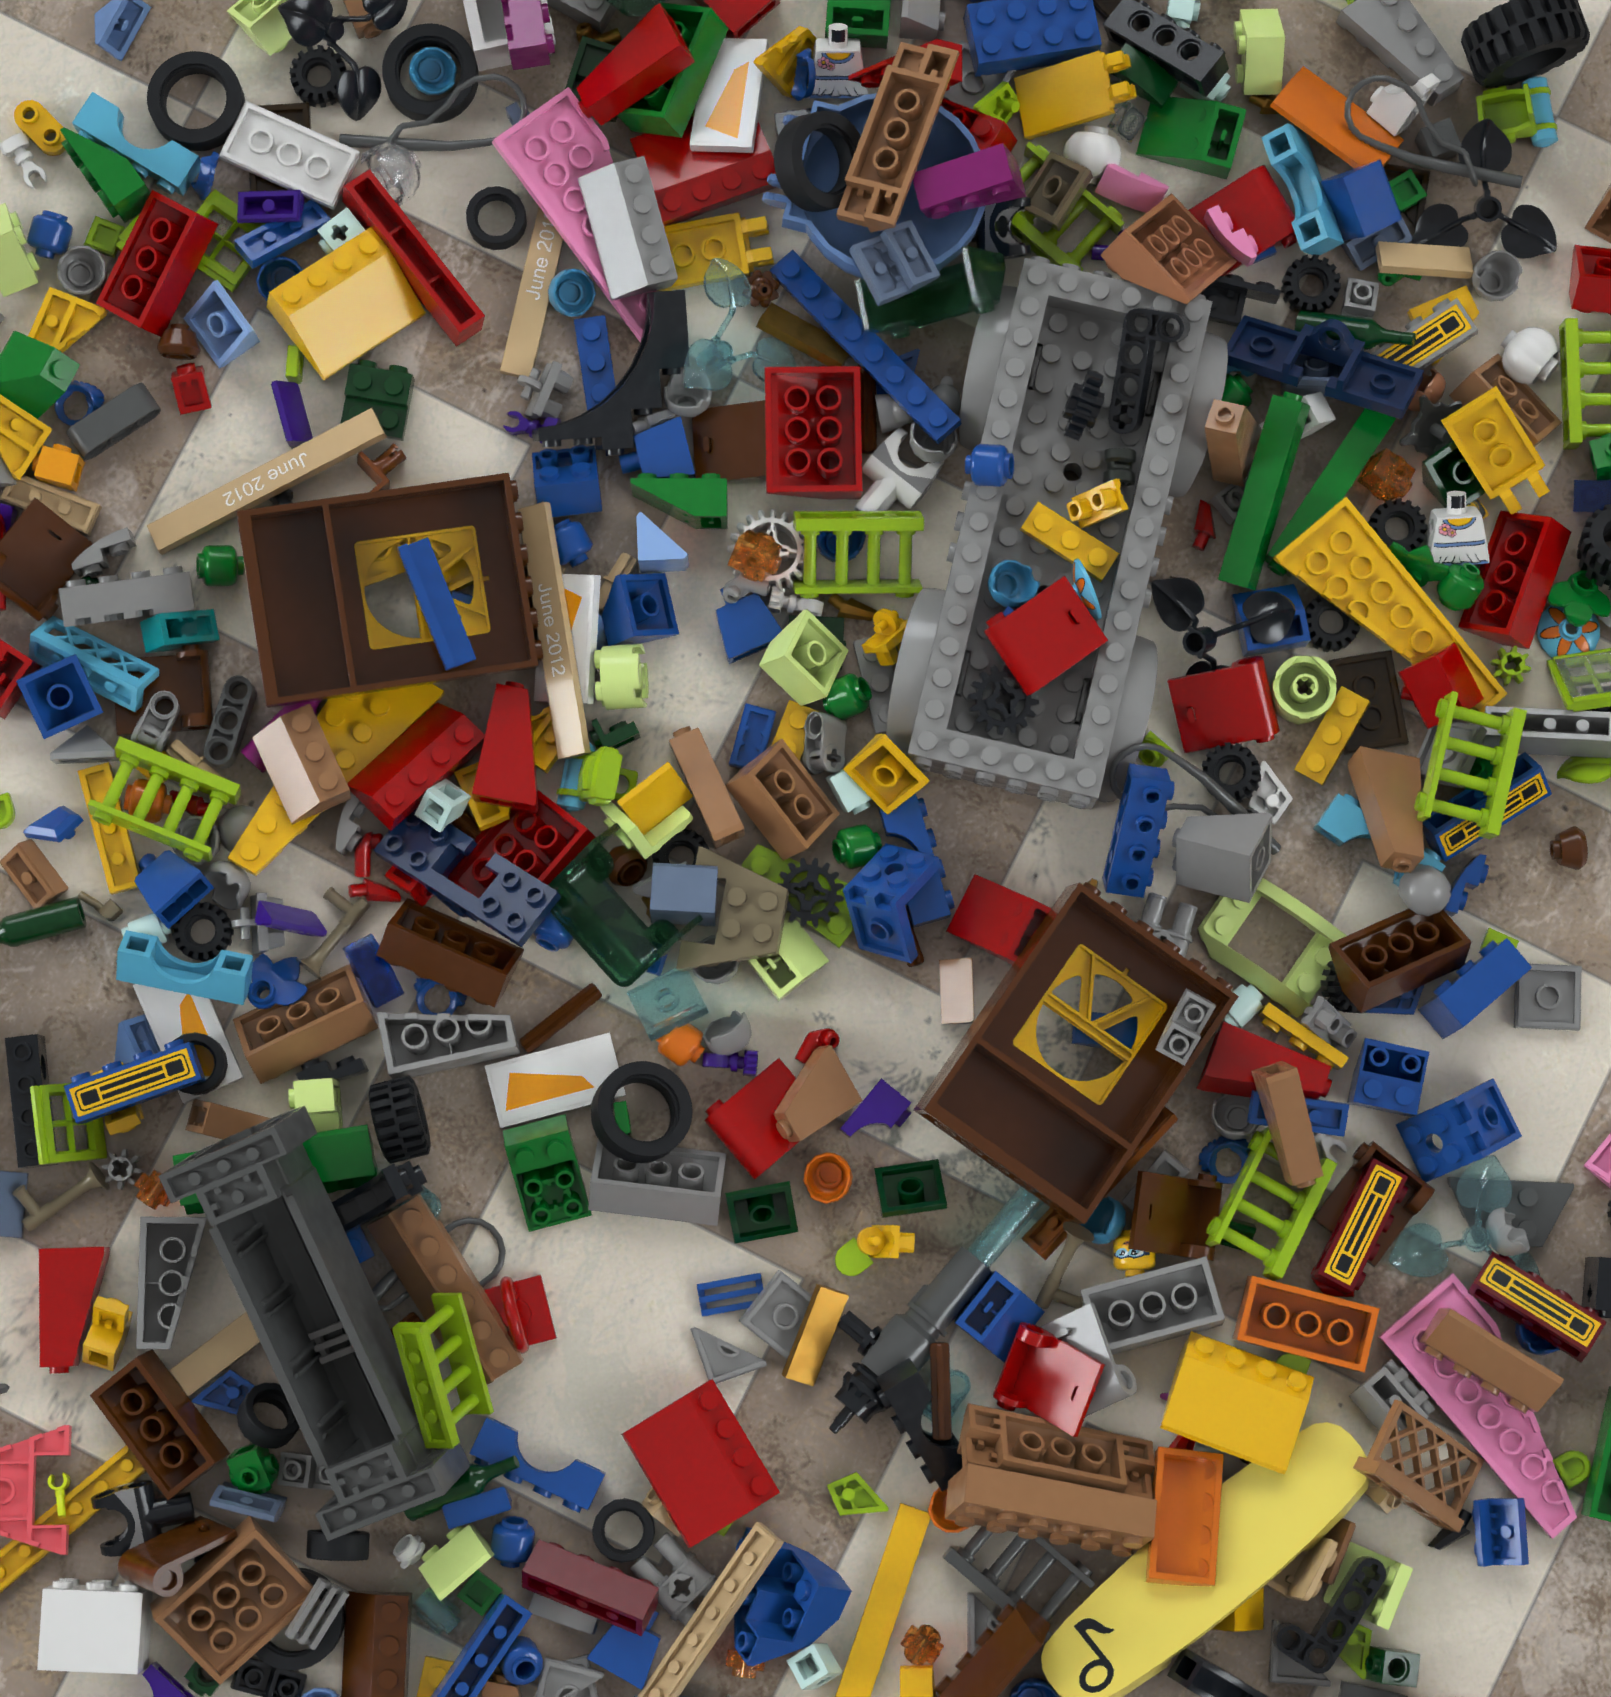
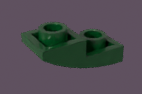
M1125 43L1121 51L1129 55L1131 67L1111 73V75L1135 85L1137 96L1162 109L1178 86V81L1155 61Z

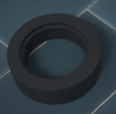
M427 23L410 27L401 32L390 43L384 55L382 75L388 96L393 105L403 115L415 121L425 120L445 104L453 91L448 96L435 101H424L411 96L403 88L400 81L402 65L411 53L428 46L440 47L452 53L461 65V76L457 86L473 76H479L476 59L469 43L458 32L444 25ZM478 82L461 91L452 105L432 123H442L460 115L474 99Z
M200 51L180 53L166 60L153 74L147 90L148 110L161 135L167 141L173 140L190 151H207L223 145L245 103L242 87L232 68L219 57ZM193 74H204L213 77L223 85L226 91V105L221 116L211 125L200 129H189L176 124L168 116L166 108L167 97L173 85L180 79Z
M818 111L798 116L783 127L777 138L774 149V167L778 182L790 201L803 210L822 212L836 209L840 205L847 186L845 177L861 137L855 126L841 114L833 111ZM813 131L821 132L831 140L839 158V177L833 189L828 193L812 185L803 166V145L808 135Z
M648 1061L631 1062L613 1071L597 1089L591 1105L592 1126L601 1144L616 1157L633 1163L653 1162L669 1154L685 1138L692 1122V1102L682 1080L668 1068ZM632 1083H642L655 1088L664 1096L670 1109V1124L664 1136L653 1141H639L629 1137L619 1128L613 1115V1100L621 1087Z
M299 1568L313 1586L319 1577L328 1580L318 1572ZM324 1588V1590L319 1596L320 1601L322 1600L328 1589ZM332 1599L331 1602L329 1603V1605H328V1607L326 1608L325 1612H326L327 1609L329 1608V1606H330V1604L332 1603L333 1599ZM344 1604L316 1650L308 1648L302 1651H287L279 1648L270 1640L255 1655L266 1664L281 1670H301L317 1664L336 1647L341 1638L345 1624Z

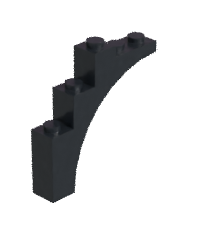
M685 290L647 293L646 320L641 343L631 366L618 385L598 404L581 415L556 425L533 428V441H542V447L562 446L561 440L573 439L574 445L593 444L592 438H595L596 450H605L606 456L625 455L624 448H634L631 409L634 411V416L653 414L652 408L662 407L659 369H662V375L681 374V368L690 367Z
M410 1161L398 1167L392 1164L382 1169L378 1175L333 1201L332 1204L347 1234L357 1229V1227L391 1211V1208L424 1193L425 1190L422 1185L427 1183V1180L420 1165L413 1167Z
M1187 1648L1179 1653L1167 1675L1201 1697H1269Z

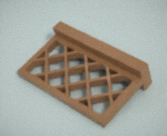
M1395 1399L1367 1458L1359 1456L1353 1468L1435 1526L1459 1533L1465 1521L1458 1516L1484 1460L1408 1405ZM1402 1412L1405 1414L1407 1428L1398 1431L1397 1421ZM1426 1429L1428 1443L1419 1446L1417 1432ZM1408 1436L1411 1450L1401 1453L1399 1439ZM1391 1443L1393 1457L1384 1460L1380 1456L1386 1444ZM1447 1444L1449 1458L1440 1461L1438 1447ZM1429 1451L1431 1465L1423 1468L1420 1454ZM1412 1458L1414 1472L1405 1475L1403 1461ZM1468 1459L1471 1463L1466 1473L1461 1476L1459 1461ZM1450 1465L1452 1480L1443 1483L1441 1469ZM1433 1473L1435 1487L1426 1490L1424 1476ZM1454 1488L1455 1497L1449 1506L1446 1502L1445 1491Z

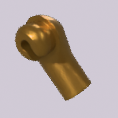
M586 22L580 23L576 27V39L579 43L582 36L612 45H617L622 41L618 28L600 33L591 28V25Z

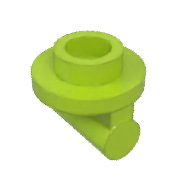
M1151 730L1143 739L1142 744H1156L1174 752ZM1146 749L1140 750L1138 757L1144 764L1152 767H1160L1168 760L1166 756L1158 751Z

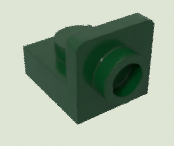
M597 718L591 721L594 729L589 731V734L596 749L604 746L618 749L641 738L634 721L629 724L626 721H621L609 728L610 733L604 735Z

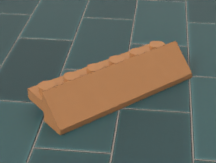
M900 42L892 65H887L846 174L845 182L847 186L836 213L838 220L868 227L870 233L896 226L960 54L958 50L929 43L927 48Z
M421 1194L367 1225L368 1230L425 1320L435 1314L431 1298L433 1293H462L486 1384L492 1383L496 1378L524 1361L507 1333L509 1329L503 1323L499 1313L440 1219L436 1220ZM439 1327L433 1333L442 1345L444 1341Z
M970 1403L967 1404L957 1454H962V1467L970 1463L1153 1499L1151 1473L1155 1468L1152 1441L1081 1427L1078 1437H1073L1043 1418Z

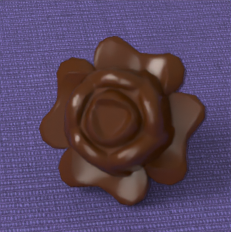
M754 270L753 274L743 281L744 286L747 288L743 290L742 294L749 299L752 307H757L760 304L761 307L767 308L771 301L779 297V293L776 290L779 288L780 283L773 279L770 271H765L762 274L760 270Z

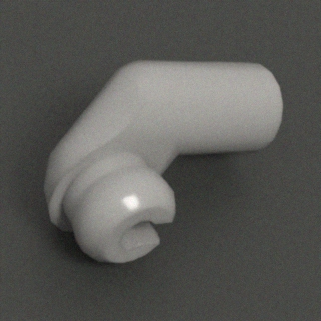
M740 574L725 584L723 598L726 602L733 604L749 592L766 597L770 581L748 574Z

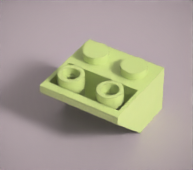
M789 912L785 915L779 954L746 960L778 1001L782 1000L829 962L828 958L807 932L801 928L797 920L793 923L788 922L791 915Z

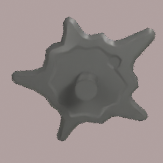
M1421 395L1419 397V413L1411 422L1410 432L1399 441L1400 445H1414L1416 452L1424 453L1428 458L1453 440L1441 420L1462 407L1461 401H1456L1449 405H1445L1442 402L1433 404L1426 395Z

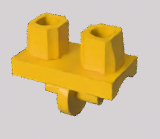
M1120 479L1110 480L1072 497V501L1066 505L1071 521H1078L1080 528H1087L1128 510V505L1121 494Z
M879 609L873 616L875 625L873 629L876 633L861 645L864 653H875L880 666H889L897 663L898 651L900 650L908 620L899 618V614L895 610Z
M872 1225V1227L862 1229L857 1237L858 1248L864 1254L870 1255V1258L899 1259V1253H914L915 1233L900 1232L899 1225Z

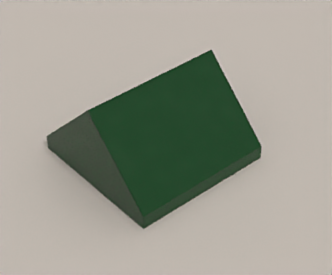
M1454 441L1422 461L1423 484L1444 508H1447V493L1450 491L1466 492V506L1486 493Z
M938 1159L874 1168L881 1218L947 1209Z
M790 1181L725 1193L735 1244L798 1232Z

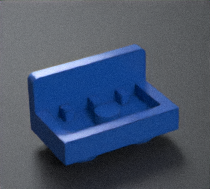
M1486 1498L1474 1500L1472 1520L1475 1524L1476 1542L1474 1552L1477 1557V1565L1479 1567L1528 1565L1524 1498Z

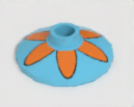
M1077 558L1073 562L1072 587L1090 614L1096 620H1100L1102 614L1095 590L1085 567Z
M1550 605L1542 612L1537 626V638L1541 648L1550 657L1588 652L1596 648L1600 638V625L1595 614L1592 615L1586 625L1575 627V634H1569L1566 631V625L1570 623L1565 618L1563 607Z

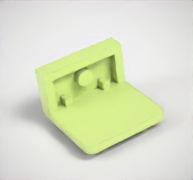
M612 801L600 807L607 817L603 822L614 836L617 835L628 850L633 847L645 860L650 855L659 851L677 833L682 832L693 820L691 813L682 805L643 835L639 828Z

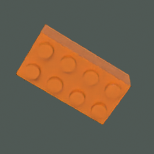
M1247 1276L1232 1339L1358 1372H1365L1380 1308L1256 1276Z

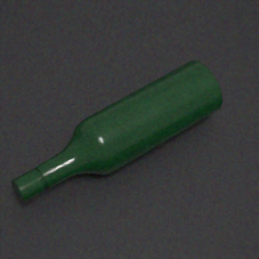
M1300 311L1295 322V331L1301 332L1305 324L1317 326L1329 319L1339 320L1347 326L1355 339L1365 342L1364 350H1370L1383 343L1414 346L1416 341L1415 333L1388 330L1370 318ZM1326 331L1329 338L1340 340L1337 333Z
M69 898L2 918L0 921V944L17 947L85 928L86 918L79 898Z
M514 1455L487 1466L470 1463L467 1471L445 1495L405 1510L404 1513L410 1521H416L442 1510V1506L478 1495L484 1491L486 1485L492 1479L519 1468V1461Z

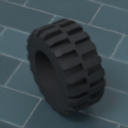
M1509 0V2L1494 7L1493 10L1485 12L1477 20L1472 21L1463 31L1461 44L1475 81L1486 88H1492L1493 86L1498 88L1504 85L1517 84L1520 81L1542 75L1555 67L1565 64L1567 60L1573 59L1577 56L1578 52H1582L1589 43L1590 32L1578 0Z

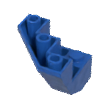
M746 1527L742 1538L737 1543L736 1551L752 1528ZM784 1542L734 1615V1647L748 1666H755L808 1647L839 1620L852 1590L839 1573L809 1552Z

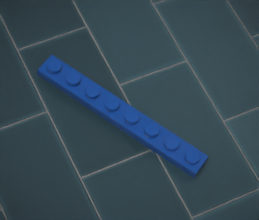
M794 250L790 251L769 270L772 277L937 444H940L962 424L961 419Z

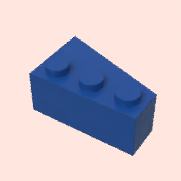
M1508 938L1498 944L1494 940L1488 943L1479 951L1482 956L1475 963L1470 959L1456 971L1459 976L1452 982L1447 979L1433 991L1435 996L1418 1009L1442 1039L1466 1026L1532 968Z

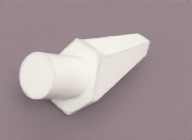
M665 409L650 415L640 416L637 421L632 422L633 435L669 421L676 414Z

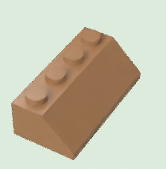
M350 964L321 977L322 980L317 979L306 984V994L301 1000L292 1005L282 1006L275 1004L268 1009L256 1008L233 1019L245 1058L260 1084L275 1079L289 1070L329 1051L336 1050L340 1046L365 1036L378 1028L372 1009Z
M1451 1308L1438 1309L1419 1341L1427 1346L1424 1352L1439 1361H1442L1443 1357L1454 1363L1452 1368L1454 1371L1468 1379L1473 1375L1482 1380L1483 1382L1480 1386L1495 1396H1498L1500 1392L1511 1399L1508 1404L1524 1414L1528 1410L1538 1412L1564 1381L1559 1375Z

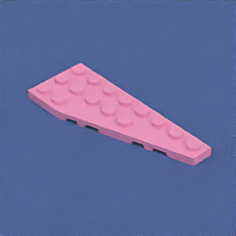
M568 87L493 139L492 144L641 343L646 320L647 293L611 301L578 183L579 177L613 163L609 151L610 147L607 138L593 119H588L578 105L579 100Z
M1451 1273L1378 1337L1515 1498H1524L1527 1512L1545 1533L1553 1539L1573 1522L1577 1516L1564 1484L1560 1480L1554 1466L1549 1448H1547L1534 1412L1528 1410L1524 1414L1508 1404L1511 1400L1509 1397L1501 1392L1498 1396H1495L1480 1386L1483 1382L1482 1380L1473 1375L1468 1379L1452 1369L1454 1366L1453 1362L1443 1357L1442 1361L1433 1358L1424 1352L1427 1346L1419 1342L1439 1308H1451L1502 1340L1496 1322L1478 1301L1468 1293L1466 1287L1454 1273Z

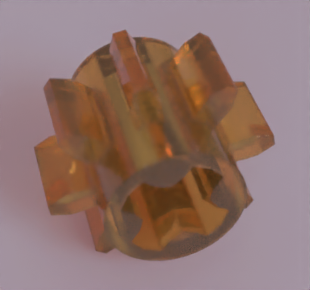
M155 1169L150 1176L142 1173L134 1186L140 1189L135 1197L154 1210L160 1204L164 1207H168L170 1204V1200L158 1177L162 1173Z
M926 1624L921 1625L919 1629L911 1625L900 1643L905 1647L904 1655L907 1660L919 1666L923 1665L926 1661L933 1665L944 1647L943 1644L939 1643L941 1641L939 1632L934 1627Z
M728 1649L726 1666L732 1667V1676L756 1679L757 1671L764 1672L765 1662L755 1666H748L736 1649Z

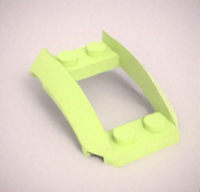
M1262 878L1250 903L1219 896L1197 928L1201 940L1206 945L1209 958L1253 985L1297 1018L1304 1013L1306 1007L1313 1006L1310 1002L1321 988V980L1325 981L1327 979V976L1322 975L1324 969L1330 970L1327 966L1328 962L1332 961L1329 944L1347 936L1311 908ZM1261 896L1315 932V935L1282 982L1228 947V944Z

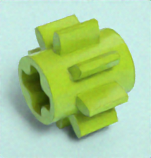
M1516 645L1508 653L1505 649L1500 648L1497 653L1501 659H1492L1489 663L1495 666L1496 672L1493 676L1495 678L1499 676L1503 679L1504 686H1507L1512 679L1520 684L1524 681L1520 673L1531 671V667L1525 665V659L1529 654L1521 655L1518 653ZM1513 661L1516 667L1507 670L1504 665L1507 662L1511 663Z

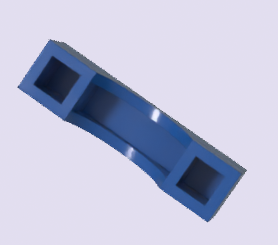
M915 793L888 815L877 805L887 837L899 838L911 845L915 851L934 855L932 848L937 847L932 828L926 830L923 817L928 816L923 798L917 799ZM939 859L941 867L906 904L913 928L950 918V909L955 908L951 891H944L941 879L945 878L946 875L941 859Z
M486 1417L469 1453L475 1456L474 1463L480 1466L503 1461L515 1455L520 1466L503 1475L505 1478L521 1484L523 1480L535 1485L533 1488L534 1492L547 1498H551L552 1494L564 1499L562 1505L579 1513L582 1508L589 1510L606 1472L579 1459L558 1471L548 1472L536 1469L523 1458L519 1450L518 1430L491 1417Z

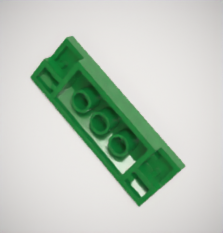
M368 1124L317 1132V1134L302 1143L327 1193L358 1188L379 1174ZM196 1152L173 1155L174 1166ZM196 1193L180 1200V1206H184L187 1215L205 1213Z

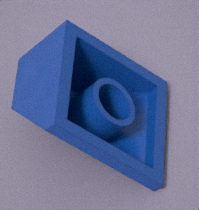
M665 573L620 574L615 576L601 616L608 646L642 644L679 634Z

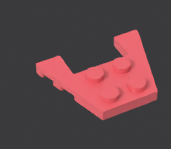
M63 1425L55 1430L43 1434L40 1433L21 1442L0 1447L1 1536L63 1556L68 1555L69 1525H35L36 1458L38 1456H71L72 1426Z

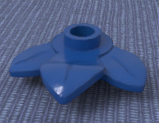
M264 953L255 959L252 968V983L248 992V999L254 1007L268 1009L275 1004L289 1006L301 1000L307 992V987L297 982L300 974V964L296 961L297 957L285 958L274 964ZM264 990H269V995L266 998H260V994Z

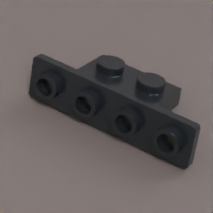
M1227 274L1225 277L1220 276L1200 294L1204 295L1206 300L1213 301L1209 315L1210 321L1237 327L1241 321L1246 298L1276 304L1281 290L1275 289V286L1268 282L1259 281L1253 284L1245 282L1238 275Z

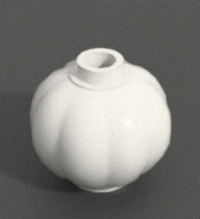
M1084 125L1083 132L1076 131L1073 133L1063 148V157L1091 171L1093 178L1088 186L1097 185V180L1101 179L1108 164L1119 166L1121 161L1119 143L1116 138L1108 136L1109 129L1104 127Z
M1528 327L1518 333L1512 330L1501 343V346L1505 348L1502 357L1503 369L1515 382L1534 384L1538 379L1545 382L1560 363L1555 359L1559 353L1557 341L1545 329Z

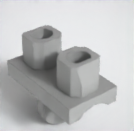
M553 361L552 364L547 363L539 381L537 380L541 371L536 368H532L529 377L519 375L517 383L524 387L520 397L529 400L534 391L524 416L531 419L538 417L543 419L547 417L558 418L562 404L549 399L551 391L554 389L562 394H566L574 380L572 376L561 370L562 364Z
M256 893V895L250 896L251 919L249 907L240 908V919L231 921V928H241V940H251V928L252 954H262L269 951V949L284 946L285 937L283 930L268 929V927L256 925L257 923H254L260 900L283 905V899L267 897V893Z
M1318 996L1312 1007L1308 1006L1305 1008L1301 1023L1334 1048L1339 1045L1348 1049L1356 1038L1357 1033L1350 1028L1351 1024L1325 998Z

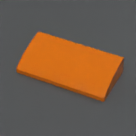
M1304 66L1271 103L1270 107L1354 169L1381 159L1384 167L1393 157L1359 140L1349 130L1344 117L1347 97ZM1351 103L1352 121L1362 134L1396 148L1401 146L1404 141L1403 138L1399 135L1393 136L1369 116L1366 111L1355 103Z
M1158 1447L1155 1451L1152 1491L1153 1499L1157 1500L1154 1539L1148 1542L1146 1582L1184 1586H1215L1224 1454Z

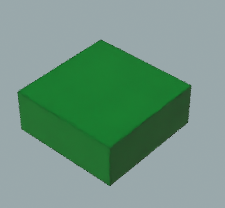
M1411 169L1389 181L1400 213L1427 197L1425 190Z
M627 1102L613 1103L617 1125L626 1135L632 1134Z
M477 1569L458 1593L457 1597L483 1616L502 1592L503 1588Z

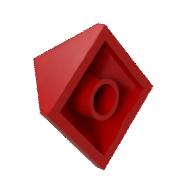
M1455 642L1398 672L1427 729L1438 725L1439 718L1435 716L1437 704L1440 698L1444 699V696L1452 691L1458 692L1456 705L1468 709L1484 700Z

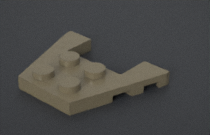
M699 846L695 865L718 866V881L726 882L717 933L713 945L681 940L676 969L685 972L705 966L707 968L726 962H740L778 955L789 890Z

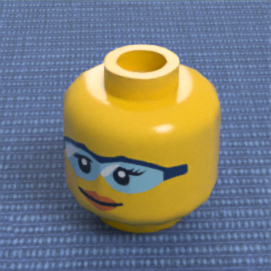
M1123 1230L1121 1236H1118L1113 1241V1264L1116 1269L1125 1271V1277L1145 1273V1271L1153 1269L1156 1265V1253L1128 1249L1131 1230Z

